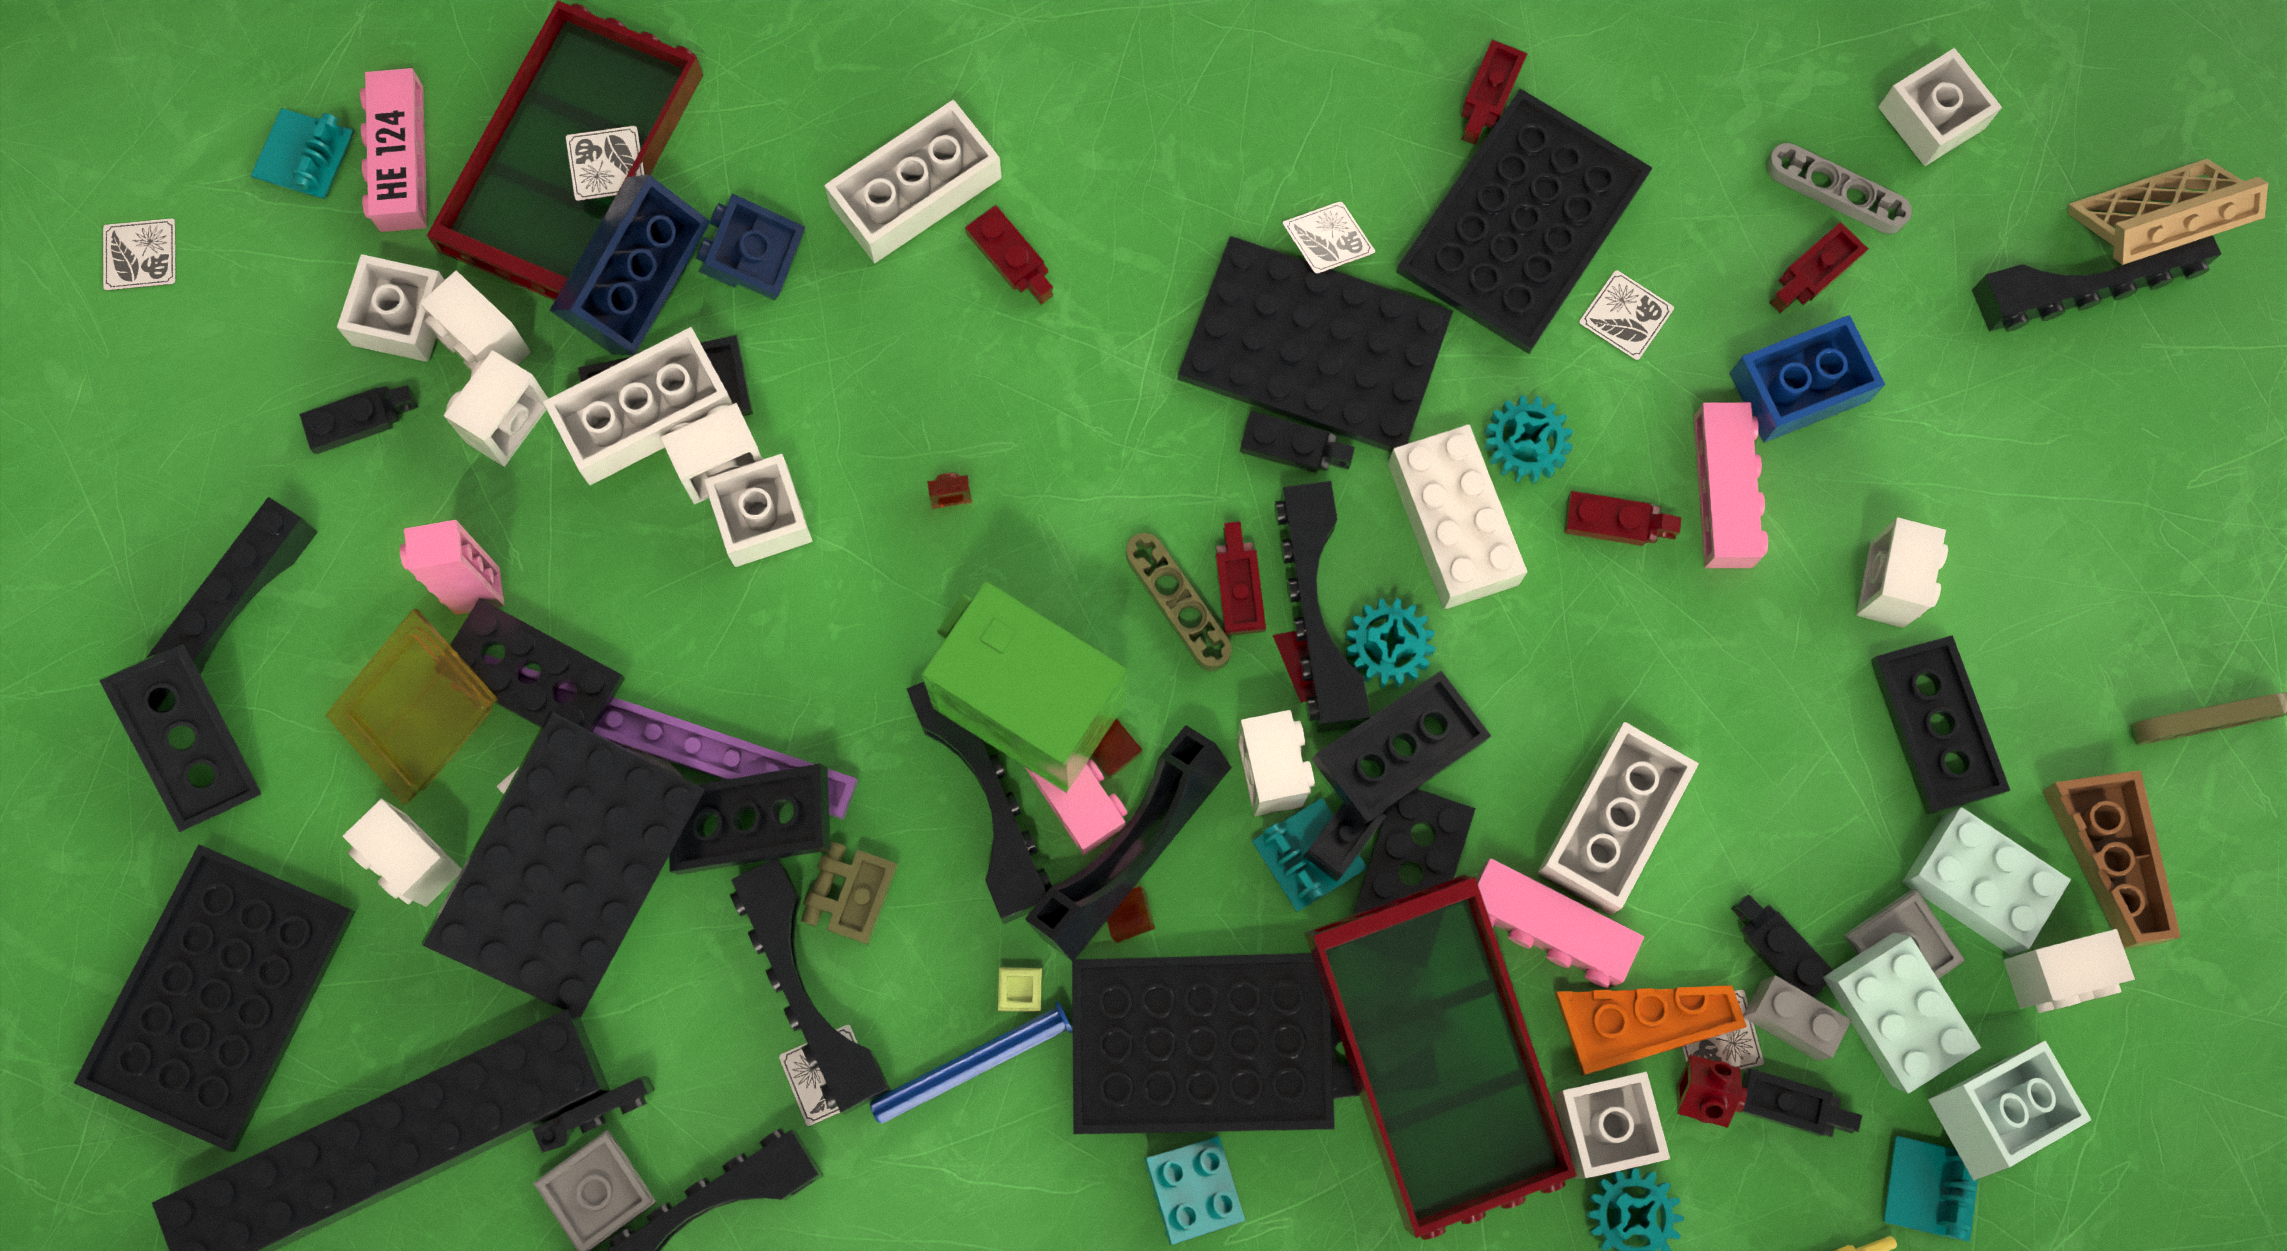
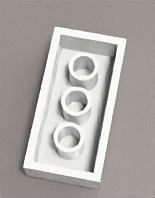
M953 99L824 186L830 207L875 264L1002 178L1000 157Z
M692 327L543 401L578 470L589 485L665 448L660 437L668 434V431L673 426L683 422L693 423L700 420L717 406L733 405Z
M1470 425L1394 448L1388 466L1443 610L1519 586L1527 574V569Z
M1623 722L1613 732L1537 873L1609 915L1622 909L1699 763L1630 724Z

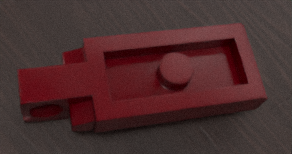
M1492 39L1463 105L1461 117L1469 119L1461 140L1476 145L1484 126L1493 129L1495 123L1501 117L1528 53Z
M996 205L965 227L967 236L1013 290L1017 289L1022 293L1028 289L1041 305L1053 297V286L1045 277L1049 270L1045 266L1044 261Z
M1840 222L1786 269L1784 275L1778 280L1784 287L1775 294V297L1769 303L1780 314L1796 299L1802 305H1805L1809 300L1812 301L1857 262L1869 248Z
M1571 491L1568 497L1564 533L1644 546L1645 543H1656L1657 537L1676 539V536L1680 534L1682 517L1664 513L1660 514L1661 507L1651 505V503Z
M1241 521L1224 523L1225 545L1216 546L1215 555L1224 633L1226 636L1265 632L1266 623L1257 551L1253 548V542L1243 543Z

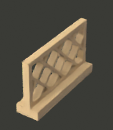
M2204 159L2068 204V214L2114 246L2113 258L2124 265L2265 218L2268 182L2260 177L2243 181L2211 160ZM2205 174L2210 178H2203L2197 176ZM2163 187H2166V188H2178V189H2162V188H2163ZM2185 189L2208 190V191H2192V190H2185ZM2127 199H2141V200H2143V201H2135V200H2127ZM2151 200H2155V201H2169V202H2172V203L2150 202V201H2151ZM2093 210H2100V211H2108V212L2106 213V212H2092V211H2093ZM2116 212L2137 213V215H2134V214H2120V213H2116Z

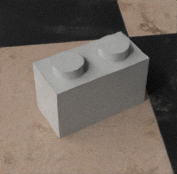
M1776 975L1761 980L1743 1014L1744 1018L1816 1061L1833 1058L1852 1021Z

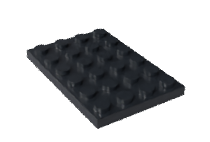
M1520 88L1398 265L1396 273L1530 354L1649 176L1652 167Z
M1230 236L1178 373V380L1392 453L1394 448L1408 444L1453 310L1331 269L1316 274L1307 261Z
M550 710L422 940V945L562 1010H571L575 1012L576 1016L581 1018L705 789Z
M198 844L74 1084L226 1151L235 1152L356 911Z
M1311 953L1075 959L1072 962L1073 1134L1335 1130L1331 1010Z

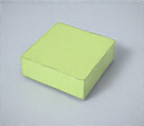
M999 967L998 1012H1041L1042 968Z

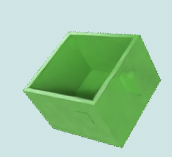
M985 581L973 600L965 594L960 596L937 631L939 635L945 638V641L922 673L932 707L1067 793L1126 704L1127 668Z

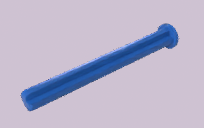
M1059 1001L1055 1002L1056 1008L870 1102V1109L875 1120L879 1123H885L1066 1030L1072 1033L1073 1030Z

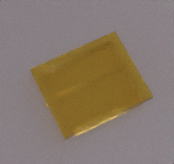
M413 609L325 715L404 805L408 804L419 791L424 790L491 713L492 706L498 699L418 609Z

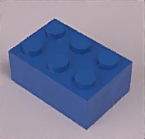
M1850 315L1746 354L1739 359L1729 373L1743 402H1751L1752 416H1756L1758 419V433L1763 443L1870 402L1885 386Z

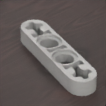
M1791 143L1780 144L1772 151L1767 160V173L1776 182L1882 233L1895 234L1901 231L1911 218V205L1903 196ZM1784 157L1791 160L1788 169L1781 166ZM1804 165L1807 166L1808 169L1802 177L1798 176ZM1815 172L1824 173L1829 177L1831 185L1827 188L1817 187L1813 183L1811 175ZM1850 189L1861 191L1866 199L1865 204L1855 205L1851 203L1847 198V191ZM1874 201H1879L1874 212L1870 211L1869 208ZM1889 208L1896 211V218L1894 220L1887 217Z

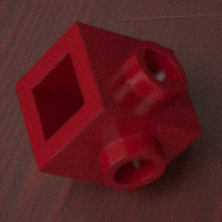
M1692 1054L1689 1055L1676 1085L1677 1114L1697 1119L1703 1123H1712L1728 1128L1735 1112H1742L1747 1098V1088L1742 1087L1741 1069L1723 1061H1713Z

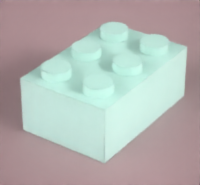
M1960 807L1942 817L1902 883L1911 889H1917L1922 897L2011 955L2030 949L2071 879Z
M1894 932L1823 977L1847 1017L1852 1020V1025L1890 1085L1898 1090L1909 1094L1981 1048L1911 936Z
M2046 1041L2012 1054L1928 1099L1973 1181L2015 1165L2091 1121L2090 1116Z

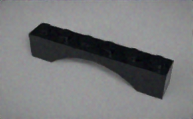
M2211 235L2124 264L2106 272L2090 275H2060L2040 271L2021 264L1986 274L1972 289V292L1989 332L2005 328L2006 332H2010L2027 325L2029 320L2041 317L2042 321H2048L2061 316L2066 312V309L2077 307L2078 311H2082L2098 305L2102 301L2101 299L2113 296L2114 300H2121L2133 295L2142 287L2149 286L2150 290H2155L2174 281L2173 278L2185 276L2186 280L2199 277L2210 270L2208 265L2217 259L2221 252L2214 236Z
M1327 481L1283 487L1280 501H1275L1274 504L1277 525H1284L1286 539L1281 540V554L1283 563H1290L1292 578L1287 579V591L1290 603H1297L1299 617L1293 618L1295 640L1296 642L1303 641L1305 657L1299 658L1302 681H1309L1311 696L1306 697L1309 722L1316 721L1317 733L1355 728L1370 718L1364 677L1346 661L1334 645L1324 625L1318 604L1317 573L1319 560L1323 548L1334 532L1338 520L1332 483Z
M268 497L146 658L184 642L201 675L215 646L237 615L263 587L296 562L317 534V531L303 518ZM167 688L154 689L148 696L150 706L157 711L169 710L176 701L173 692Z
M924 682L907 688L924 734L943 744L957 755L975 775L987 797L992 813L994 838L991 862L985 881L1002 923L1006 924L1029 914L1052 885L1045 868L1036 870L1031 855L1038 852L1029 830L1020 832L1015 817L1021 815V811L1013 792L1005 794L999 779L1006 775L997 754L989 756L982 739L933 709Z
M1187 725L1183 727L1159 756L1147 792L1120 835L1086 868L1069 879L1052 886L1025 918L1027 923L1046 943L1072 962L1076 959L1232 768L1216 743Z
M773 859L731 879L736 889L735 892L730 894L732 902L740 917L747 914L754 929L748 931L749 938L757 954L765 952L772 966L765 970L768 979L776 993L783 990L790 1004L783 1008L785 1015L794 1032L801 1029L808 1044L802 1047V1051L811 1069L820 1068L826 1083L821 1085L820 1089L829 1108L832 1110L838 1107L840 1113L847 1114L892 1091L874 1053L870 1049L849 1040L835 1030L818 1012L805 990L798 970L795 951L796 919L801 899L783 862L780 859Z
M780 1128L759 1142L762 1149L749 1158L745 1153H742L724 1164L722 1168L725 1173L711 1183L706 1177L684 1191L687 1198L676 1206L672 1207L670 1202H667L646 1216L649 1223L638 1231L634 1232L632 1227H629L608 1241L611 1248L607 1251H661L674 1235L694 1219L715 1208L741 1200L762 1198L788 1200L824 1175L797 1131L790 1130L785 1133Z

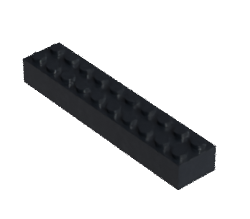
M566 1009L152 1202L169 1251H275L526 1133L567 1111L610 1092V1088L581 1018L576 1016L575 1012Z

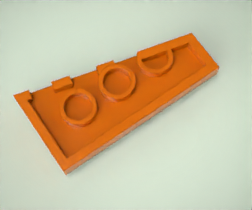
M1732 985L1677 987L1676 989L1646 988L1621 991H1561L1554 994L1582 1076L1747 1027Z

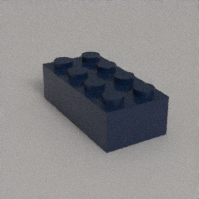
M651 175L627 177L549 311L612 355H635L711 221Z

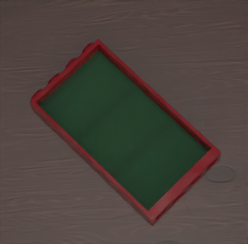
M557 0L426 235L434 248L441 254L555 301L616 197L614 195L579 201L575 199L566 136L636 126L640 152L626 178L635 176L642 162L644 175H650L703 77L696 55L683 46H676L674 48L664 44L651 33L632 31L614 18L607 17L605 20L593 15L580 4L573 3L569 5Z
M1462 875L1305 932L1406 1231L1415 1238L1421 1237L1423 1240L1436 1238L1446 1232V1226L1459 1221L1462 1224L1480 1221L1486 1217L1485 1211L1501 1206L1503 1209L1519 1206L1526 1201L1525 1196L1537 1191H1541V1193L1555 1192L1566 1186V1180L1577 1176L1475 877Z

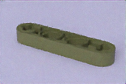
M1149 533L1134 535L1126 547V560L1130 568L1197 664L1208 671L1223 669L1228 664L1231 656V643L1160 540ZM1142 545L1145 549L1152 547L1151 559L1156 567L1161 562H1164L1166 565L1158 567L1148 577L1145 573L1151 571V566L1144 557L1135 558L1137 546ZM1162 576H1171L1177 580L1179 588L1172 595H1163L1157 591L1155 587L1156 581ZM1186 608H1193L1200 613L1202 617L1201 623L1194 628L1183 627L1178 620L1179 613ZM1207 627H1210L1212 631L1206 633V638L1213 647L1219 644L1222 646L1220 659L1216 660L1213 656L1205 658L1203 654L1206 651V645L1201 637L1196 642H1193L1191 638L1200 636Z
M2276 693L2154 717L2136 722L2131 725L2136 744L2146 745L2272 720L2287 715V693Z

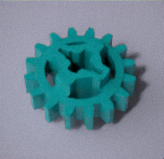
M1524 395L1519 397L1516 406L1509 400L1505 401L1502 406L1503 413L1495 410L1490 418L1493 423L1488 424L1484 432L1485 435L1492 437L1486 440L1484 450H1494L1495 452L1489 462L1491 465L1499 462L1504 465L1500 473L1502 476L1508 474L1510 470L1515 472V482L1518 483L1524 475H1529L1531 482L1536 483L1541 472L1546 478H1551L1555 472L1554 467L1559 469L1563 467L1567 460L1563 455H1569L1573 446L1566 442L1573 434V430L1562 428L1567 419L1566 414L1556 417L1553 414L1556 404L1551 403L1547 408L1541 406V397L1538 396L1533 404H1528ZM1507 424V432L1509 433L1510 437L1508 438L1507 442L1504 443L1503 429ZM1522 436H1523L1525 439H1529V440H1526V441H1524V440L1520 441V439H1521ZM1553 436V451L1549 454L1550 447L1546 441H1548L1549 437ZM1537 437V439L1535 440V442H1533V441L1530 439V438H1533V439H1534V438Z
M1382 598L1379 599L1375 611L1368 604L1363 607L1362 614L1364 619L1355 615L1352 618L1350 624L1356 630H1348L1345 639L1354 644L1347 647L1345 653L1346 656L1357 657L1352 666L1355 670L1364 668L1367 671L1364 681L1369 682L1376 676L1379 678V687L1384 688L1388 679H1393L1396 688H1401L1404 676L1414 682L1419 676L1416 668L1426 671L1430 662L1423 656H1432L1435 652L1434 646L1426 644V642L1433 639L1435 632L1434 630L1423 629L1428 617L1425 615L1416 618L1414 616L1416 610L1414 604L1408 607L1407 610L1401 609V599L1396 598L1393 606L1387 607L1385 600ZM1386 619V623L1379 628L1370 627V630L1367 629L1372 623ZM1402 623L1407 625L1414 635L1409 634ZM1392 629L1393 644L1396 646L1388 658L1387 642L1384 640ZM1366 651L1371 652L1373 654L1375 659L1378 661V664H1376L1374 661L1370 659ZM1410 657H1414L1408 664L1394 668L1395 663L1401 658L1410 659Z
M1629 1168L1627 1179L1621 1171L1611 1172L1612 1184L1605 1179H1600L1597 1182L1602 1193L1601 1195L1589 1194L1588 1199L1596 1204L1595 1210L1585 1212V1217L1595 1219L1596 1226L1588 1230L1589 1235H1601L1603 1239L1597 1247L1600 1251H1606L1611 1247L1614 1249L1613 1251H1671L1666 1241L1668 1238L1680 1239L1681 1235L1672 1227L1673 1223L1684 1221V1216L1673 1214L1672 1207L1678 1205L1680 1199L1667 1198L1666 1193L1671 1186L1668 1182H1663L1656 1186L1654 1184L1656 1173L1647 1172L1640 1179L1638 1168ZM1634 1186L1644 1189L1646 1192L1640 1194L1637 1198H1632L1621 1189ZM1608 1205L1612 1209V1223L1609 1226L1607 1223ZM1628 1208H1641V1212L1637 1216L1640 1225H1628L1627 1221L1631 1217L1627 1211ZM1660 1208L1661 1212L1660 1227L1656 1224V1210ZM1631 1235H1637L1641 1241H1645L1647 1244L1640 1247H1631L1622 1242Z

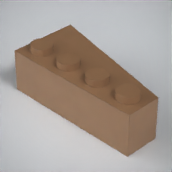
M2141 770L2060 781L2044 789L2042 792L2112 930L2117 929L2124 949L2162 944L2181 938Z

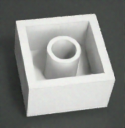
M1955 48L1893 85L1878 107L1924 166L1983 131L2002 109L2001 105Z
M361 254L337 329L352 346L429 362L437 334L425 323L424 320L429 315L423 309L420 302L445 280L440 272L436 270Z
M457 271L453 272L420 302L423 309L429 315L424 320L425 323L437 334V339L451 353L456 351L471 372L474 366L481 359H486L492 350L516 365H519L531 353L512 322Z
M492 350L486 359H481L474 366L471 379L462 391L456 392L447 404V411L443 416L465 443L505 467L547 410L543 401L547 400L548 397L531 373Z
M737 403L731 406H717L711 409L706 414V417L693 423H679L673 426L668 431V434L660 437L694 505L709 498L703 479L763 460Z
M783 454L703 479L727 554L735 567L813 542Z
M1897 517L1870 542L1856 616L1904 628L1916 618H1920L1928 609L1934 607L1941 591V584L1936 583L1938 570L1943 567L1948 554V546L1943 544L1946 530Z
M1291 710L1241 720L1236 739L1254 817L1303 807L1308 794H1311L1310 787L1314 786V776L1310 762L1302 761L1301 746L1305 745V738L1300 720L1293 722Z
M380 799L343 835L353 846L348 851L350 856L366 870L370 868L377 875H382L377 881L379 885L395 899L399 897L408 905L415 901L427 907L462 870L406 813L383 799Z
M2117 929L2037 949L2003 960L2019 1008L2022 1009L2035 1005L2038 1013L2120 993L2122 991L2119 983L2135 980Z
M1647 1072L1553 1093L1564 1139L1577 1174L1575 1179H1585L1670 1159Z

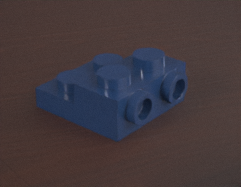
M732 193L725 205L718 202L712 214L710 224L715 226L716 229L712 239L704 237L695 259L702 261L698 272L736 288L739 284L776 300L782 289L805 227Z

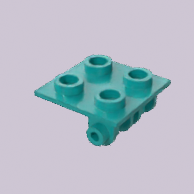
M281 108L251 177L325 200L355 131L336 125L338 119L328 113H323L321 118H313Z
M1320 798L1282 823L1273 824L1264 831V834L1252 841L1296 912L1367 869V866L1358 854L1343 876L1336 882L1303 857L1334 816L1323 798Z
M1220 1136L1145 1158L1147 1166L1145 1169L1150 1176L1154 1190L1153 1196L1157 1200V1209L1161 1213L1166 1230L1165 1236H1168L1170 1245L1245 1221Z
M1895 1136L1883 1222L1970 1242L1978 1179L1973 1181L1956 1149Z

